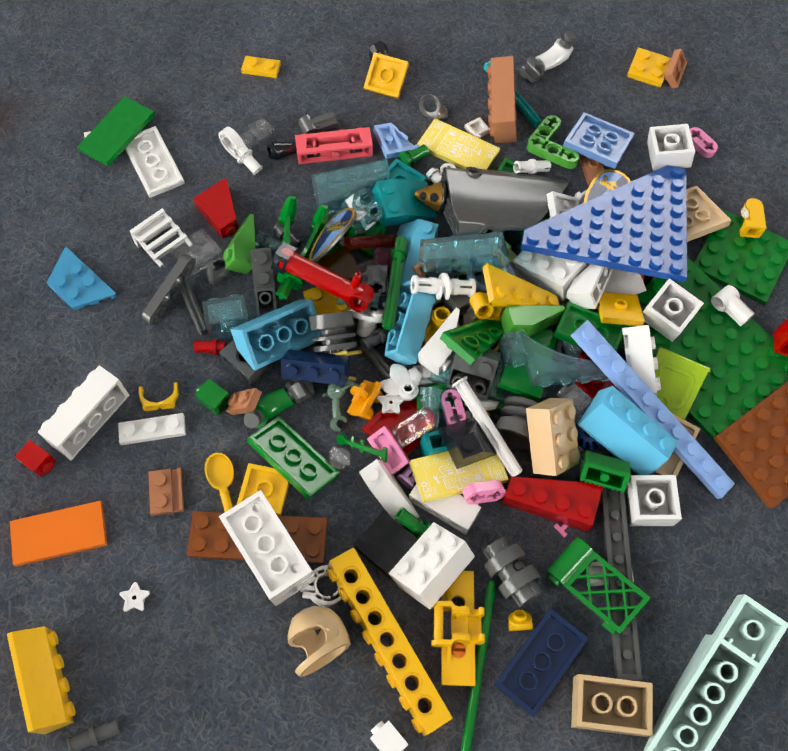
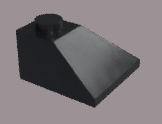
M474 417L439 428L438 430L457 469L497 454Z

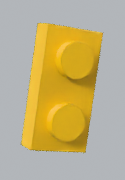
M245 56L241 71L243 74L277 78L281 63L280 60Z

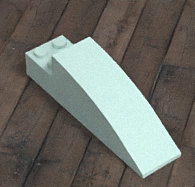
M737 595L712 635L705 634L655 724L652 736L649 737L643 751H711L785 633L788 623L747 595Z

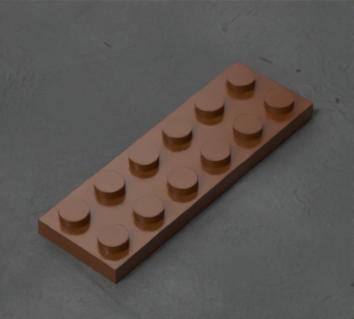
M193 511L187 549L188 558L245 560L219 518L223 513ZM278 516L307 564H324L327 518Z

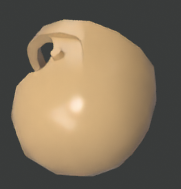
M312 606L303 609L292 617L287 635L288 644L292 647L303 648L307 655V659L295 670L299 677H305L323 668L340 656L351 645L349 634L343 621L330 608ZM321 629L317 635L315 631Z

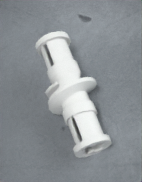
M441 273L438 278H421L413 275L410 289L412 294H417V292L436 294L437 299H441L442 294H444V298L449 300L450 294L468 295V297H471L476 292V281L473 278L469 280L450 279L447 273Z

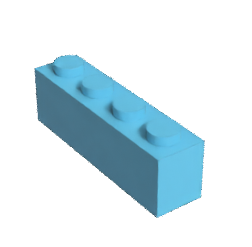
M411 280L401 284L395 327L388 332L384 355L403 366L417 363L418 353L426 336L427 325L431 319L432 307L436 301V294L423 292L412 294L410 289Z

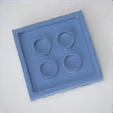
M584 112L564 141L563 146L586 156L588 159H593L615 169L635 133Z

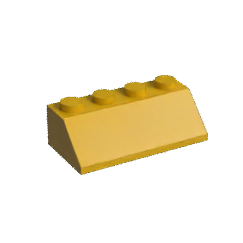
M43 626L7 633L28 732L47 734L73 724L72 716H75V707L72 701L68 700L67 692L70 691V686L67 678H63L61 668H64V661L61 654L57 653L56 645L59 644L56 632Z

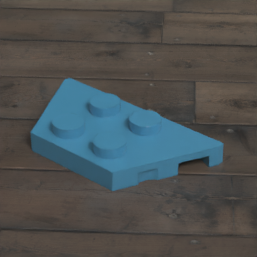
M67 247L64 248L47 281V285L73 310H78L86 305H94L101 300L117 297V294Z

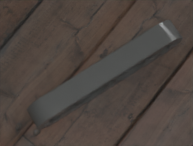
M183 254L144 309L142 319L145 322L154 325L161 318L195 268V258L188 254Z

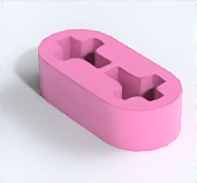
M697 127L690 128L694 149L703 157H713L718 149L717 143L702 129Z
M453 389L444 391L441 396V406L447 426L456 423L451 421L453 413H456L460 421L466 420L460 394ZM448 396L455 399L454 407H451L450 402L447 401Z
M491 480L471 483L463 489L462 493L468 504H480L497 501L504 497L506 491L501 481Z

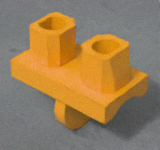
M364 380L359 387L352 386L350 393L354 397L347 412L352 416H359L362 419H372L374 415V410L371 408L372 404L379 403L377 400L378 396H384L380 391L382 384L379 381L370 382Z

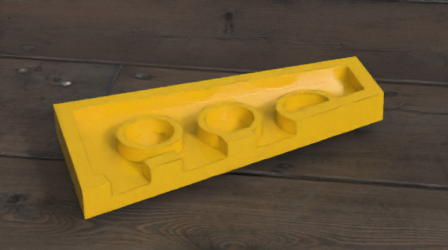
M488 263L483 267L489 303L505 307L560 306L557 295Z

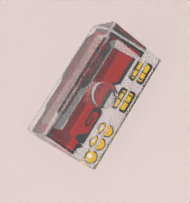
M423 407L391 429L401 448H404L435 427L431 407Z

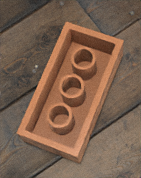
M513 56L491 58V66H487L490 137L494 136L495 143L517 142Z

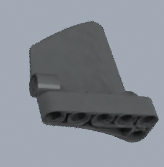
M445 167L441 176V180L445 181L447 185V201L443 213L455 237L474 239L477 234L482 243L490 244L504 230L524 231L540 223L549 213L546 194L552 191L563 194L569 182L560 178L516 174L475 167H466L465 169Z

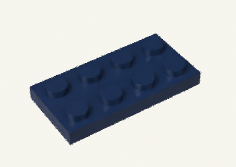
M549 608L494 686L530 716L534 717L589 638Z

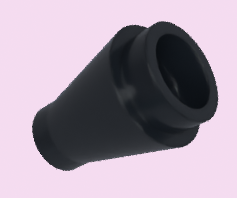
M272 141L271 144H267L269 158L278 160L296 153L295 143Z

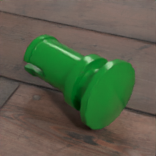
M423 144L412 151L407 150L406 154L401 151L399 153L400 161L411 167L417 160L429 156V149Z
M404 507L399 509L395 515V520L407 527L408 531L414 534L417 539L430 527V522H423L421 518H416Z

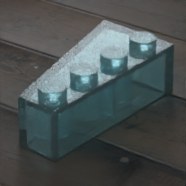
M383 159L311 175L316 208L318 209L320 205L324 204L328 206L329 213L334 211L337 213L342 211L343 207L348 206L345 200L355 194L352 202L354 205L359 196L360 202L368 196L370 198L373 197L372 190L377 181L392 179L388 160Z
M503 232L421 239L419 262L423 272L451 273L452 270H457L462 274L470 275L471 271L483 272V267L488 263L509 273L510 257Z

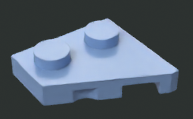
M392 123L375 125L373 128V132L386 159L399 157L401 151L406 154L407 150L412 151L419 147L417 144L414 146L410 143L408 136L400 132Z

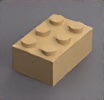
M549 398L526 408L533 474L557 476L579 464L580 452L577 443L578 431L575 423L576 410L573 399Z
M583 674L574 676L571 728L641 737L652 736L653 683Z

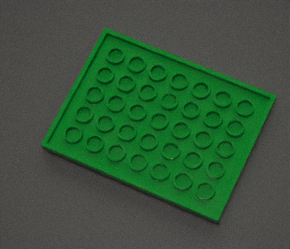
M687 257V279L684 283L674 282L704 304L673 342L649 325L650 337L654 336L656 349H652L653 357H656L658 349L662 347L711 368L687 415L717 444L714 440L716 435L788 381V356L774 352V339L752 318L743 326H739L725 311H718L712 305L711 298L722 289ZM656 277L645 286L647 291L636 294L642 312L667 282V279ZM622 337L619 346L625 351L624 337Z

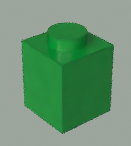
M210 379L202 383L197 388L195 394L198 402L217 416L228 405L230 398L227 391Z

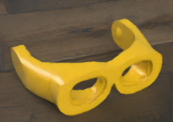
M174 382L173 394L158 403L146 400L144 398L143 386L139 387V398L144 411L175 407L179 396L178 382Z

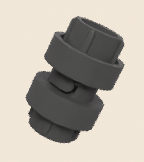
M502 537L483 550L484 555L488 559L484 567L492 579L499 576L503 583L498 589L506 600L513 598L517 605L522 607L542 593V590L536 583L541 576L533 565L527 567L524 565L522 560L526 557V554L518 543L510 545L506 537Z

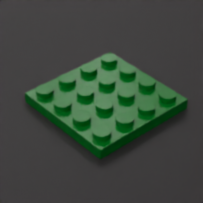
M723 209L722 211L731 219L730 226L709 234L694 263L711 280L723 286L731 285L740 294L765 305L788 260V240L766 229L760 238L740 237L739 230L744 223V219Z

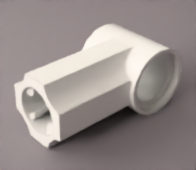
M731 285L725 286L711 298L712 305L718 311H725L739 326H743L755 315L739 299L740 294L738 290Z

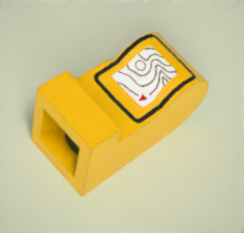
M750 198L740 211L744 223L739 233L740 237L760 238L766 229L764 208L760 200Z

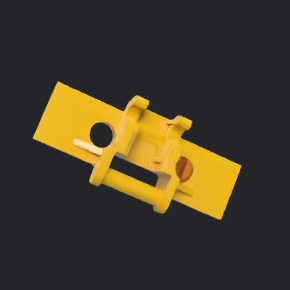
M462 571L441 596V601H437L432 607L434 608V640L431 641V646L441 647V685L476 686L475 645L485 643V634H482L481 629L484 607L474 609V571ZM456 597L461 598L464 601V606H456L453 604L452 599ZM443 611L451 612V640L443 639Z

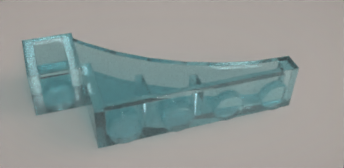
M524 331L504 333L498 344L505 366L513 365L514 367H519L525 364L532 387L610 380L593 360L575 358L556 352L525 335Z

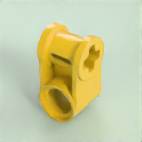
M483 292L474 293L469 299V304L475 315L481 320L500 321L506 308L505 306L489 303L488 294Z

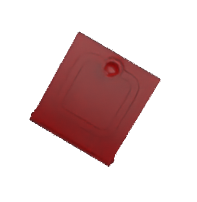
M413 400L404 401L399 405L400 414L395 412L382 413L381 408L362 428V431L371 436L382 427L387 426L408 457L419 445L423 436L418 437V433L424 430V433L431 432L440 423L433 416L434 422L430 424L433 425V428L429 431L426 428L418 430L412 436L414 440L403 447V443L407 442V440H401L400 432L413 423L416 418L424 414L417 413V403Z

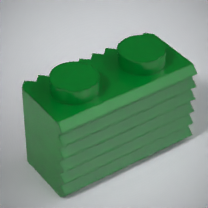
M586 450L581 463L580 480L590 484L594 483V485L598 484L599 487L616 489L617 492L621 491L623 493L631 475L630 462Z

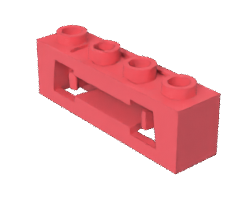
M370 127L295 135L298 164L373 156ZM362 149V152L350 153V150ZM317 153H320V157L307 158L309 154L316 156Z

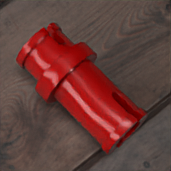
M213 339L212 341L195 340L193 348L195 353L219 355V352L228 344L226 340L219 341V339Z

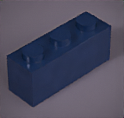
M288 350L281 358V379L344 386L350 376V356Z

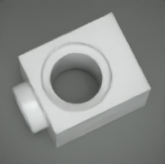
M380 721L371 730L373 736L370 739L379 751H402L408 746V743L390 721L385 724Z

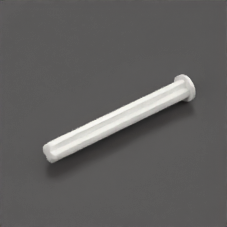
M467 376L458 380L452 387H455L510 476L515 477L522 472V468L466 381L468 379Z

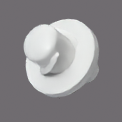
M368 306L364 312H356L351 308L349 310L353 311V317L359 319L356 333L360 337L364 338L371 335L377 329L378 323L383 322L384 310L382 309L373 311Z

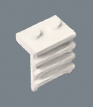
M163 208L130 230L134 243L138 248L142 246L160 268L164 266L160 259L184 242L189 247L193 246L187 235L180 230L179 226L173 222L172 218L165 213ZM170 226L172 227V229H170L165 234L157 238L155 241H153L149 245H146V243L149 242L151 239L162 233ZM176 234L180 236L156 254L152 252Z

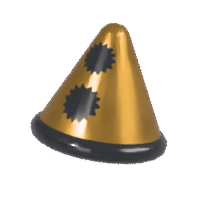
M440 180L438 183L415 191L414 197L433 209L437 214L443 212L447 201L446 182Z

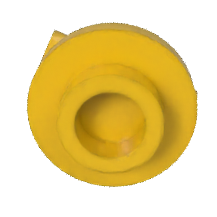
M516 610L509 615V631L533 630L532 616L526 611Z

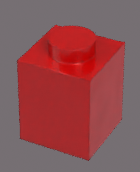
M31 440L15 456L20 463L39 477L49 473L56 461L49 453Z

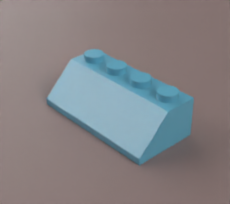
M299 299L230 329L237 350L253 370L281 359L288 350H301L316 342H312V338L321 336L320 331H311L309 317L316 316L317 313L313 300Z
M614 386L598 391L577 424L616 458L630 462V469L637 475H651L670 458L678 444L674 437Z

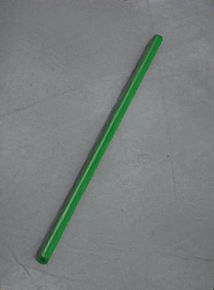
M488 581L484 617H482L481 621L482 634H485V643L477 645L475 658L476 686H471L461 751H471L497 582Z

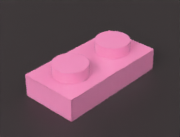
M387 426L382 427L367 438L375 449L382 450L383 447L388 448L387 462H383L391 475L396 474L410 463V460Z

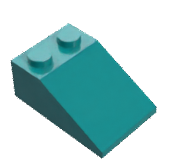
M406 179L377 181L372 194L381 227L404 224L418 219H435L437 217L436 212L414 197L415 191L428 187L427 181Z

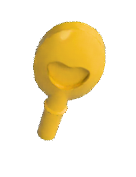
M213 453L205 462V475L209 484L220 491L224 512L233 508L228 490L234 479L233 465L225 454Z

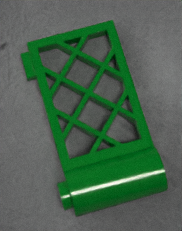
M579 537L572 541L547 570L549 574L547 579L556 587L559 585L565 587L604 621L602 626L612 635L615 632L621 635L651 599V597L594 552ZM594 560L603 566V574L589 575V566ZM617 577L621 580L622 589L608 590L607 578ZM604 578L605 590L591 591L590 579ZM579 579H587L588 591L578 592L572 585ZM625 593H636L643 600L637 606H627ZM608 594H623L624 606L610 607ZM589 595V601L584 596ZM591 595H606L607 607H595L592 604ZM625 610V621L620 626L616 625L611 620L610 611ZM627 610H633L631 614L628 616ZM602 611H608V617Z

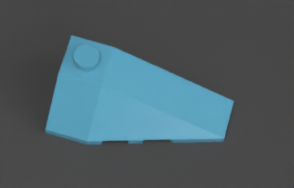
M418 219L400 225L396 237L405 236L404 239H407V258L404 260L401 284L410 281L413 275H417L412 267L432 253L438 236L439 224Z

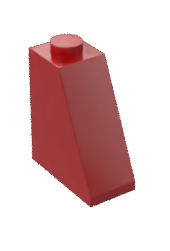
M224 178L193 198L196 209L222 239L234 235L238 230L227 180Z

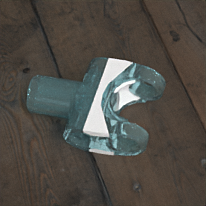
M367 188L358 190L346 199L340 207L341 211L347 208H354L357 216L353 222L355 234H362L367 231L383 214L381 205L378 202H373L374 195ZM363 194H370L367 200H360ZM372 208H378V212L375 215H369Z

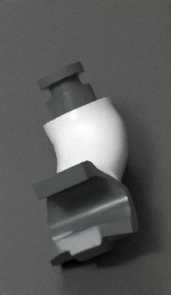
M565 31L564 36L561 39L558 38L549 50L537 57H528V62L518 69L521 72L520 75L525 80L534 83L543 76L544 71L565 62L573 51L572 45L573 41L577 38L576 35L570 31Z

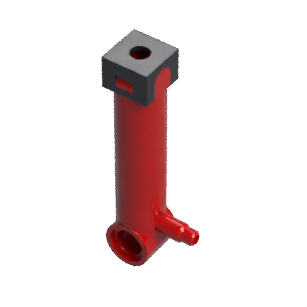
M283 242L274 253L271 269L283 275L286 271L347 302L348 306L356 312H364L374 298L373 288L368 284L360 283L362 276L360 272H356L351 281L296 253L297 248L286 242Z

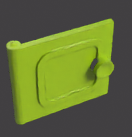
M660 347L656 355L658 370H655V378L660 377L661 390L657 391V397L672 414L685 420L711 368Z

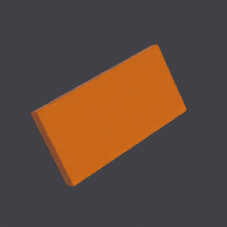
M101 501L10 521L12 559L15 567L108 545L103 503Z

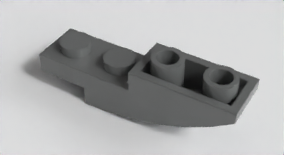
M271 247L250 249L257 317L277 309L274 272L271 269Z

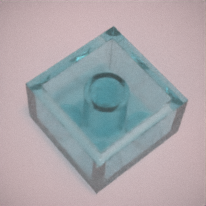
M233 294L219 299L211 298L208 301L202 302L205 325L211 340L233 338L230 329L250 321V314L244 294Z

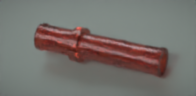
M377 233L375 236L346 237L344 244L347 250L384 249L385 247H394L396 237L399 236L397 234L384 235L383 233Z

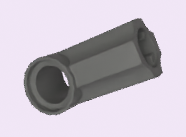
M331 111L316 117L305 115L299 119L298 125L303 134H311L338 127V122L334 112Z
M367 265V284L373 288L374 296H380L385 291V283H387V265Z

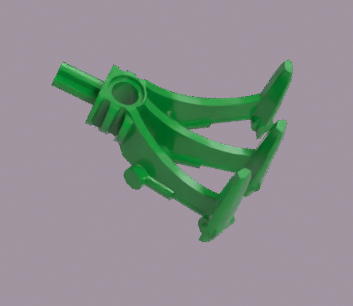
M289 196L285 200L278 217V224L284 225L282 243L290 244V225L292 226L295 222L297 199L295 196ZM324 204L318 207L310 225L312 234L301 253L307 259L317 235H320L328 223L329 209ZM353 224L343 235L346 239V244L335 246L326 255L348 245L351 252L355 234V226ZM287 271L284 275L278 272L277 280L281 284L276 295L281 300L283 298L287 299L292 289L300 290L306 281Z

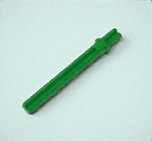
M405 236L396 237L394 250L391 252L393 259L382 327L387 331L393 330L395 327L404 260L407 258V239H404Z

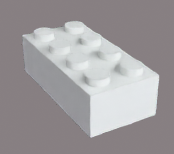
M99 365L88 374L87 379L80 386L73 390L68 400L59 405L56 413L42 424L38 433L54 449L71 461L130 395L117 377Z

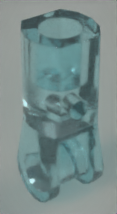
M261 230L256 231L255 246L260 248L271 247V252L275 253L282 245V241L269 236Z

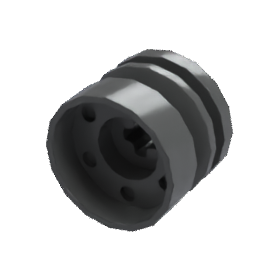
M353 311L309 317L311 331L321 332V336L312 338V342L322 341V346L313 347L314 352L330 354L357 347V341L347 342V337L356 336V333L346 332L345 329L354 325Z
M518 396L507 397L504 400L503 408L500 411L501 417L497 419L495 427L508 446L530 451L526 408L537 404V402Z

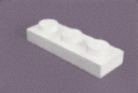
M183 413L118 423L120 445L186 435L185 416Z

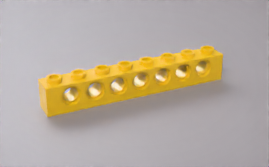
M354 547L330 560L327 574L332 582H337L340 588L338 593L343 602H348L352 609L350 614L356 624L360 623L363 628L362 635L368 645L372 644L376 651L374 657L381 667L384 665L388 672L386 678L393 689L397 688L401 695L399 701L405 711L409 710L414 718L411 722L415 730L426 736L453 719ZM347 573L353 574L356 582L348 583L344 579V575ZM364 594L368 602L366 604L359 603L356 600V595ZM368 615H377L379 624L372 625L368 621ZM380 636H389L391 646L386 647L382 645ZM394 656L402 658L404 662L403 668H396L393 665L392 660ZM406 678H412L416 682L414 691L407 689L405 686ZM420 699L428 703L429 709L427 713H422L419 710L418 702Z

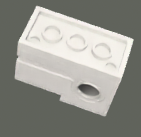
M261 490L219 516L269 600L275 606H278L316 580L311 568Z

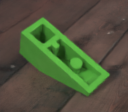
M249 214L241 223L227 249L224 251L223 260L227 270L248 274L252 270L250 249H255L253 214Z
M506 306L500 318L506 338L526 339L554 325L559 321L565 307Z

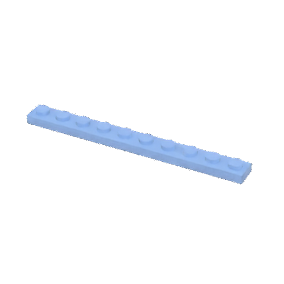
M588 320L584 322L570 336L626 398L678 441L674 452L717 499L723 498L735 483Z

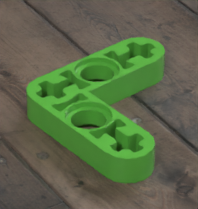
M554 115L547 116L530 136L527 150L564 168H575L579 160V154L551 141L560 129V118Z

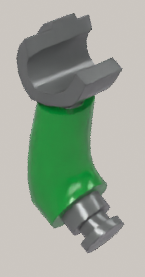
M290 380L285 383L288 391L283 387L259 398L255 410L245 413V425L248 428L263 427L276 415L295 405L293 399L297 404H300L315 393L313 383Z

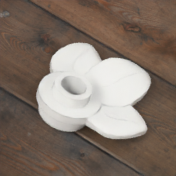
M392 364L390 367V379L381 381V388L390 396H399L405 401H411L419 393L418 384L421 382V373L417 367L407 370L401 364ZM409 387L412 390L407 392L405 391V388Z

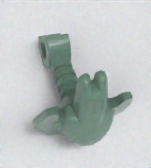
M346 381L344 386L329 384L327 393L322 394V397L329 396L332 399L333 418L330 422V427L335 432L341 431L336 424L338 420L342 423L347 422V419L341 416L339 399L344 396L348 388L360 386L353 381Z

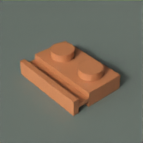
M181 467L172 470L149 471L150 515L156 516L184 512Z

